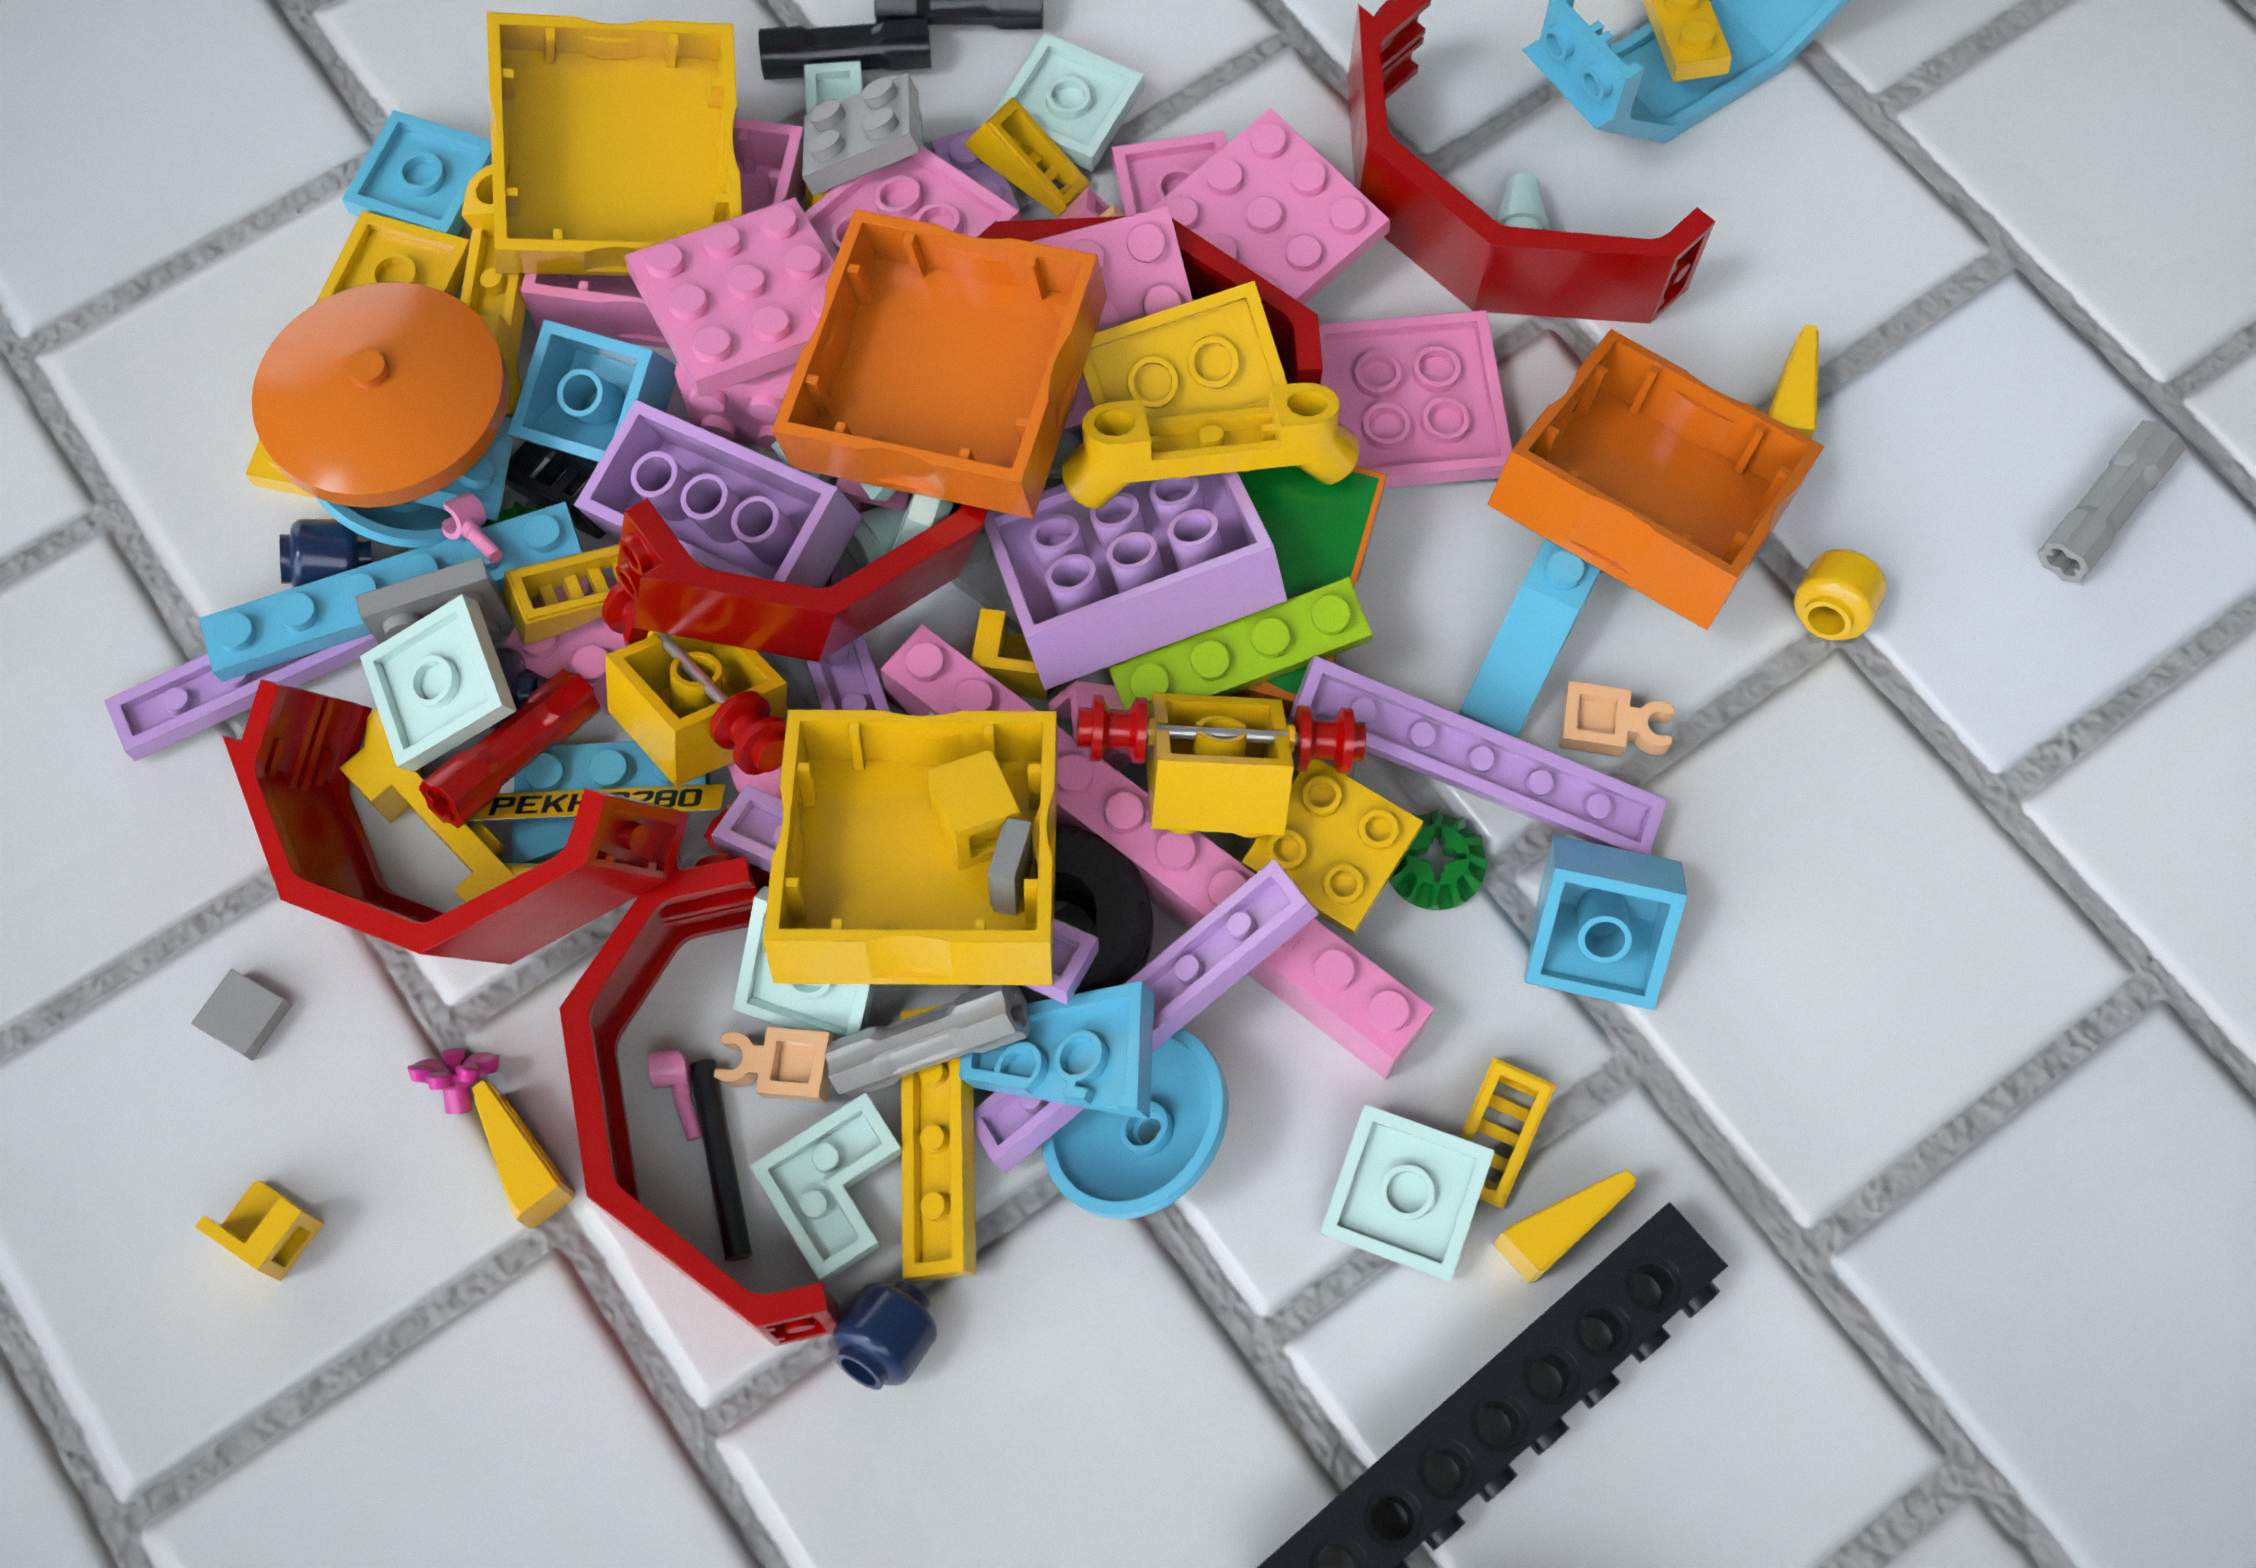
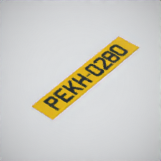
M726 784L593 790L667 806L682 812L710 811L721 809ZM584 790L498 793L491 803L469 821L576 816Z

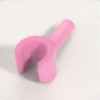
M462 493L444 502V510L452 515L443 520L442 532L445 537L455 540L464 536L491 563L499 562L503 557V552L481 530L486 521V512L481 501L471 493Z
M677 1050L653 1051L648 1056L651 1087H673V1099L675 1100L687 1141L701 1138V1128L689 1086L692 1081L689 1069L690 1060Z

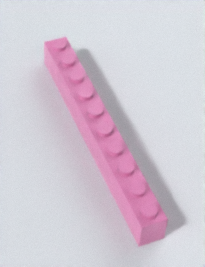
M922 624L880 669L887 700L907 715L927 716L930 712L935 715L958 711H1037ZM1057 726L1058 782L1056 827L1063 825L1080 828L1082 831L1098 835L1111 844L1137 867L1144 886L1147 887L1150 900L1188 929L1192 928L1255 875V873L1199 831L1193 834H1176L1165 829H1151L1149 794L1103 759L1100 762L1089 761V749L1077 747L1073 737ZM1315 918L1247 973L1384 1079L1388 1078L1424 1032L1435 1009Z

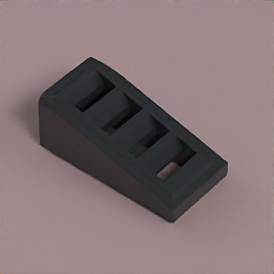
M525 441L509 459L505 485L542 508L566 501L576 529L596 539H601L606 534L574 506L598 462ZM548 458L550 461L535 478H531L530 476L543 460Z

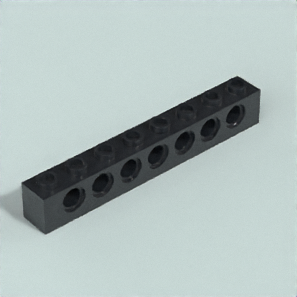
M1668 1202L1257 1568H1316L1319 1554L1328 1547H1337L1347 1552L1353 1561L1354 1568H1410L1404 1559L1425 1541L1434 1551L1466 1523L1457 1511L1478 1493L1487 1503L1518 1476L1509 1464L1530 1446L1539 1456L1565 1434L1570 1427L1561 1417L1581 1400L1590 1410L1621 1382L1612 1371L1629 1355L1632 1354L1639 1363H1642L1671 1337L1663 1328V1325L1680 1309L1690 1319L1714 1299L1721 1291L1712 1280L1725 1270L1728 1265L1680 1212ZM1633 1274H1647L1657 1282L1661 1291V1300L1658 1306L1646 1305L1636 1298L1631 1286ZM1594 1317L1607 1325L1612 1337L1609 1351H1596L1585 1343L1581 1335L1583 1318ZM1534 1362L1548 1363L1558 1371L1562 1387L1557 1398L1544 1397L1537 1393L1531 1385L1529 1372ZM1493 1407L1499 1409L1507 1416L1511 1425V1434L1506 1444H1492L1480 1434L1477 1418L1482 1408ZM1430 1454H1445L1456 1463L1460 1477L1459 1483L1453 1492H1440L1428 1483L1424 1466ZM1391 1500L1399 1504L1404 1510L1407 1517V1529L1400 1540L1389 1541L1383 1539L1373 1529L1371 1511L1377 1501Z

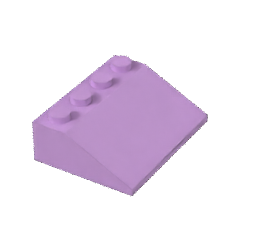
M1237 472L1130 483L1100 509L1087 508L1076 502L1068 493L1065 484H1061L1043 491L1034 519L993 510L986 513L984 528L1044 690L1287 601L1274 545Z

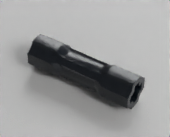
M874 0L876 23L889 19L927 17L928 26L991 25L997 29H1043V0Z
M927 17L889 19L879 23L807 28L804 26L762 28L758 31L761 69L764 80L805 77L804 65L860 61L862 70L885 69L888 71L931 68L932 66Z

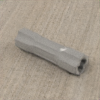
M2142 420L2111 458L2107 469L2077 507L2067 514L2039 549L2037 554L2043 567L2053 571L2064 581L2082 582L2112 545L2115 535L2150 491L2154 490L2186 450L2180 434L2168 429L2161 421Z
M985 985L961 994L954 1002L885 1027L872 1026L830 1041L824 1053L828 1064V1077L839 1095L846 1094L851 1099H854L865 1092L868 1094L894 1085L903 1076L972 1052L985 1053L1028 1037L1032 1026L1028 1015L1027 1001L1018 985Z

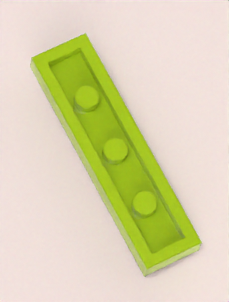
M1349 577L1285 602L1110 666L1109 672L1123 709L1129 710L1136 697H1147L1149 718L1152 693L1228 696L1303 668L1315 656L1326 659L1372 641L1373 634Z

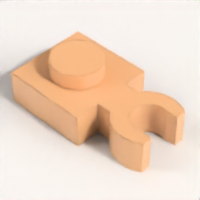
M1568 681L1564 690L1558 747L1621 757L1626 749L1627 741H1631L1645 753L1652 755L1665 754L1672 744V737L1655 734L1650 730L1648 723L1653 721L1669 723L1674 715L1675 707L1662 701L1649 702L1641 708L1630 707L1631 690Z
M767 1027L764 1046L741 1033H725L721 1035L720 1043L732 1050H742V1061L736 1068L731 1070L715 1069L714 1077L731 1087H744L757 1079L755 1092L764 1098L827 1103L831 1081L828 1077V1064L824 1053L830 1041L838 1038L831 1032Z

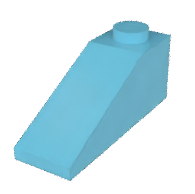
M1545 539L1461 706L1459 715L1517 738L1592 592L1601 571L1599 568Z

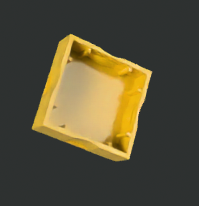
M487 12L496 273L630 276L625 258L626 254L742 215L740 171L733 147V122L737 108L733 24L644 20L626 24H610L586 20L577 16Z
M788 710L780 778L783 823L776 849L772 855L763 936L773 984L1052 985L1058 782L1057 711H958L941 715L917 716L892 713L884 710ZM989 750L993 752L1018 805L1021 820L1029 821L1032 824L1033 862L1028 879H1024V892L1017 916L994 912L993 906H990L988 870L992 859L962 870L958 869L931 807L928 769L982 751Z

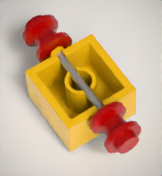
M620 582L617 583L604 600L601 614L603 621L612 631L623 634L626 647L605 655L608 712L675 787L732 762H735L741 771L748 775L772 772L781 767L787 723V682L756 650L632 628L637 600L632 599Z
M1152 693L1151 713L1148 718L1147 697H1136L1130 709L1124 710L1109 709L1103 695H1093L1091 708L1079 707L1077 747L1089 748V761L1100 762L1107 749H1121L1128 751L1132 763L1143 764L1148 737L1146 765L1151 829H1165L1176 834H1193L1197 831L1227 832L1247 838L1259 837L1264 834L1285 835L1293 769L1295 772H1306L1313 759L1332 760L1338 774H1349L1353 761L1362 762L1365 755V722L1355 721L1352 708L1341 707L1334 720H1319L1314 718L1310 706L1298 705L1293 725H1286L1282 699Z

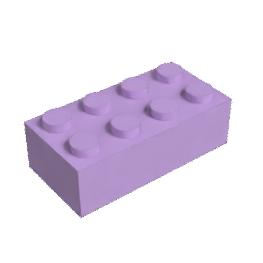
M636 399L574 504L606 534L620 540L624 510L648 498L691 558L699 565L716 571L815 588H823L863 518L838 487Z

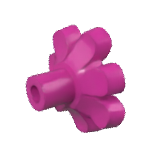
M453 1048L442 1052L443 1061L425 1059L407 1067L412 1082L427 1083L430 1090H443L446 1114H462L473 1109L470 1086L480 1081V1078L484 1075L498 1070L499 1055L481 1052L466 1058L464 1048Z

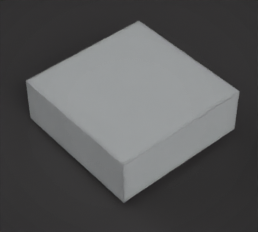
M1008 818L1007 822H1003L988 870L990 906H993L994 912L1017 916L1024 892V879H1028L1033 862L1032 824L1029 821Z
M231 968L191 1024L253 1061L292 1005Z

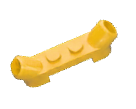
M489 165L478 171L471 178L465 191L461 216L471 227L472 233L460 300L472 308L484 320L494 335L503 355L509 378V400L505 414L508 415L515 412L522 390L517 361L526 310L525 302L520 293L525 274L496 273L492 165Z
M1316 383L1270 386L1269 406L1146 418L1142 399L1115 401L1097 405L1085 414L1082 422L1083 443L1062 461V480L1068 493L1076 502L1092 509L1104 507L1126 486L1134 482L1172 478L1182 479L1191 476L1248 472L1277 467L1297 466L1321 484L1332 485L1343 480L1355 468L1359 455V443L1354 432L1338 421L1340 400L1336 393L1328 387Z
M378 709L368 715L364 747L341 765L339 769L389 824L411 808L472 872L454 888V891L464 903L541 864L502 863L497 856L505 848L480 821H477L470 828L464 824L459 829L449 823H443L427 807L426 800L419 790V786L423 781L424 766L414 772L398 768Z

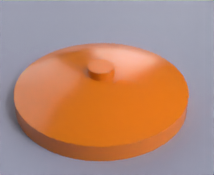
M387 282L362 285L344 290L317 302L293 319L278 334L263 356L255 376L252 391V415L259 439L276 466L291 482L305 492L322 500L350 507L372 508L399 505L420 499L448 486L473 467L485 454L498 434L506 414L509 400L508 371L499 346L487 324L472 308L456 297L435 288L413 283Z

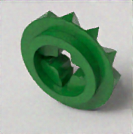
M1439 809L1429 814L1418 816L1412 813V815L1424 821L1423 826L1389 879L1390 884L1403 899L1420 908L1447 910L1460 906L1478 891L1485 876L1488 859L1485 856L1482 835H1476L1467 826L1464 817L1453 818L1442 814ZM1434 838L1439 839L1443 855L1453 857V860H1456L1455 862L1445 863L1438 877V882L1434 881V872L1431 871L1430 861L1419 859V856H1417L1428 853Z

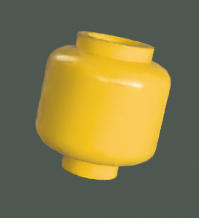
M1832 549L1823 552L1809 565L1797 587L1794 597L1796 615L1804 626L1817 637L1826 640H1849L1859 637L1871 626L1884 601L1887 591L1885 575L1876 562L1862 553L1850 549Z

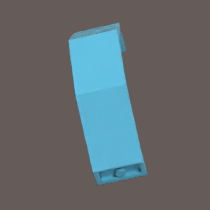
M1549 0L1540 39L1525 47L1522 51L1596 130L1667 143L1783 71L1851 0H1710L1732 55L1729 74L1673 82L1651 23L1611 46L1614 36L1609 31L1602 34L1604 25L1599 20L1589 26L1573 9L1575 0Z

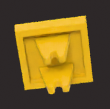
M1313 759L1307 771L1299 772L1291 785L1285 835L1264 834L1257 837L1241 863L1256 874L1275 859L1318 911V915L1354 936L1422 829L1424 821L1347 775L1338 774L1335 768L1322 760Z

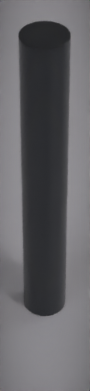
M714 1059L699 1060L691 1063L689 1069L722 1247L726 1262L738 1261L751 1257L752 1250L720 1082L714 1077L717 1066Z

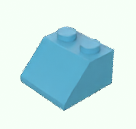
M544 319L507 435L599 463L635 399L666 413L676 382L674 374L676 365L654 350Z
M1553 835L1538 893L1525 971V983L1654 1010L1687 899L1682 862Z

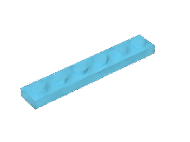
M566 501L481 528L503 552L502 559L497 563H491L472 542L462 536L455 540L447 539L433 547L417 548L200 617L199 620L212 672L221 682L370 635L372 633L360 617L355 596L478 557H482L497 586L503 592L504 571L583 553Z

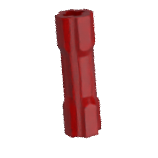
M561 669L530 694L522 708L473 748L458 752L421 782L419 790L426 800L427 807L443 823H449L458 829L497 797L505 783L551 745L563 743L600 711L601 706L595 697L594 688L579 673L573 674L565 669Z

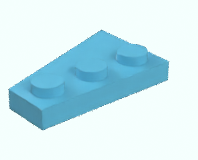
M635 741L550 746L514 776V793L584 790V788L612 789L675 786ZM710 773L683 785L710 784ZM576 816L513 819L511 863H538L555 857L566 845Z
M1143 981L1074 994L1068 1005L1055 999L1027 1003L1028 1015L1032 1025L1027 1038L985 1053L972 1052L961 1056L959 1078L973 1088L1150 1120L1154 991Z

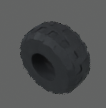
M1063 825L1056 827L1054 901H1067L1082 908L1093 920L1094 927L1090 934L1098 937L1099 951L1074 994L1123 985L1146 966L1151 951L1153 911L1147 887L1144 886L1139 870L1134 863L1098 835L1082 831L1076 827ZM976 985V986H977L978 988H980V987H983V986H985V985ZM1018 985L1027 1003L1052 999L1028 987Z

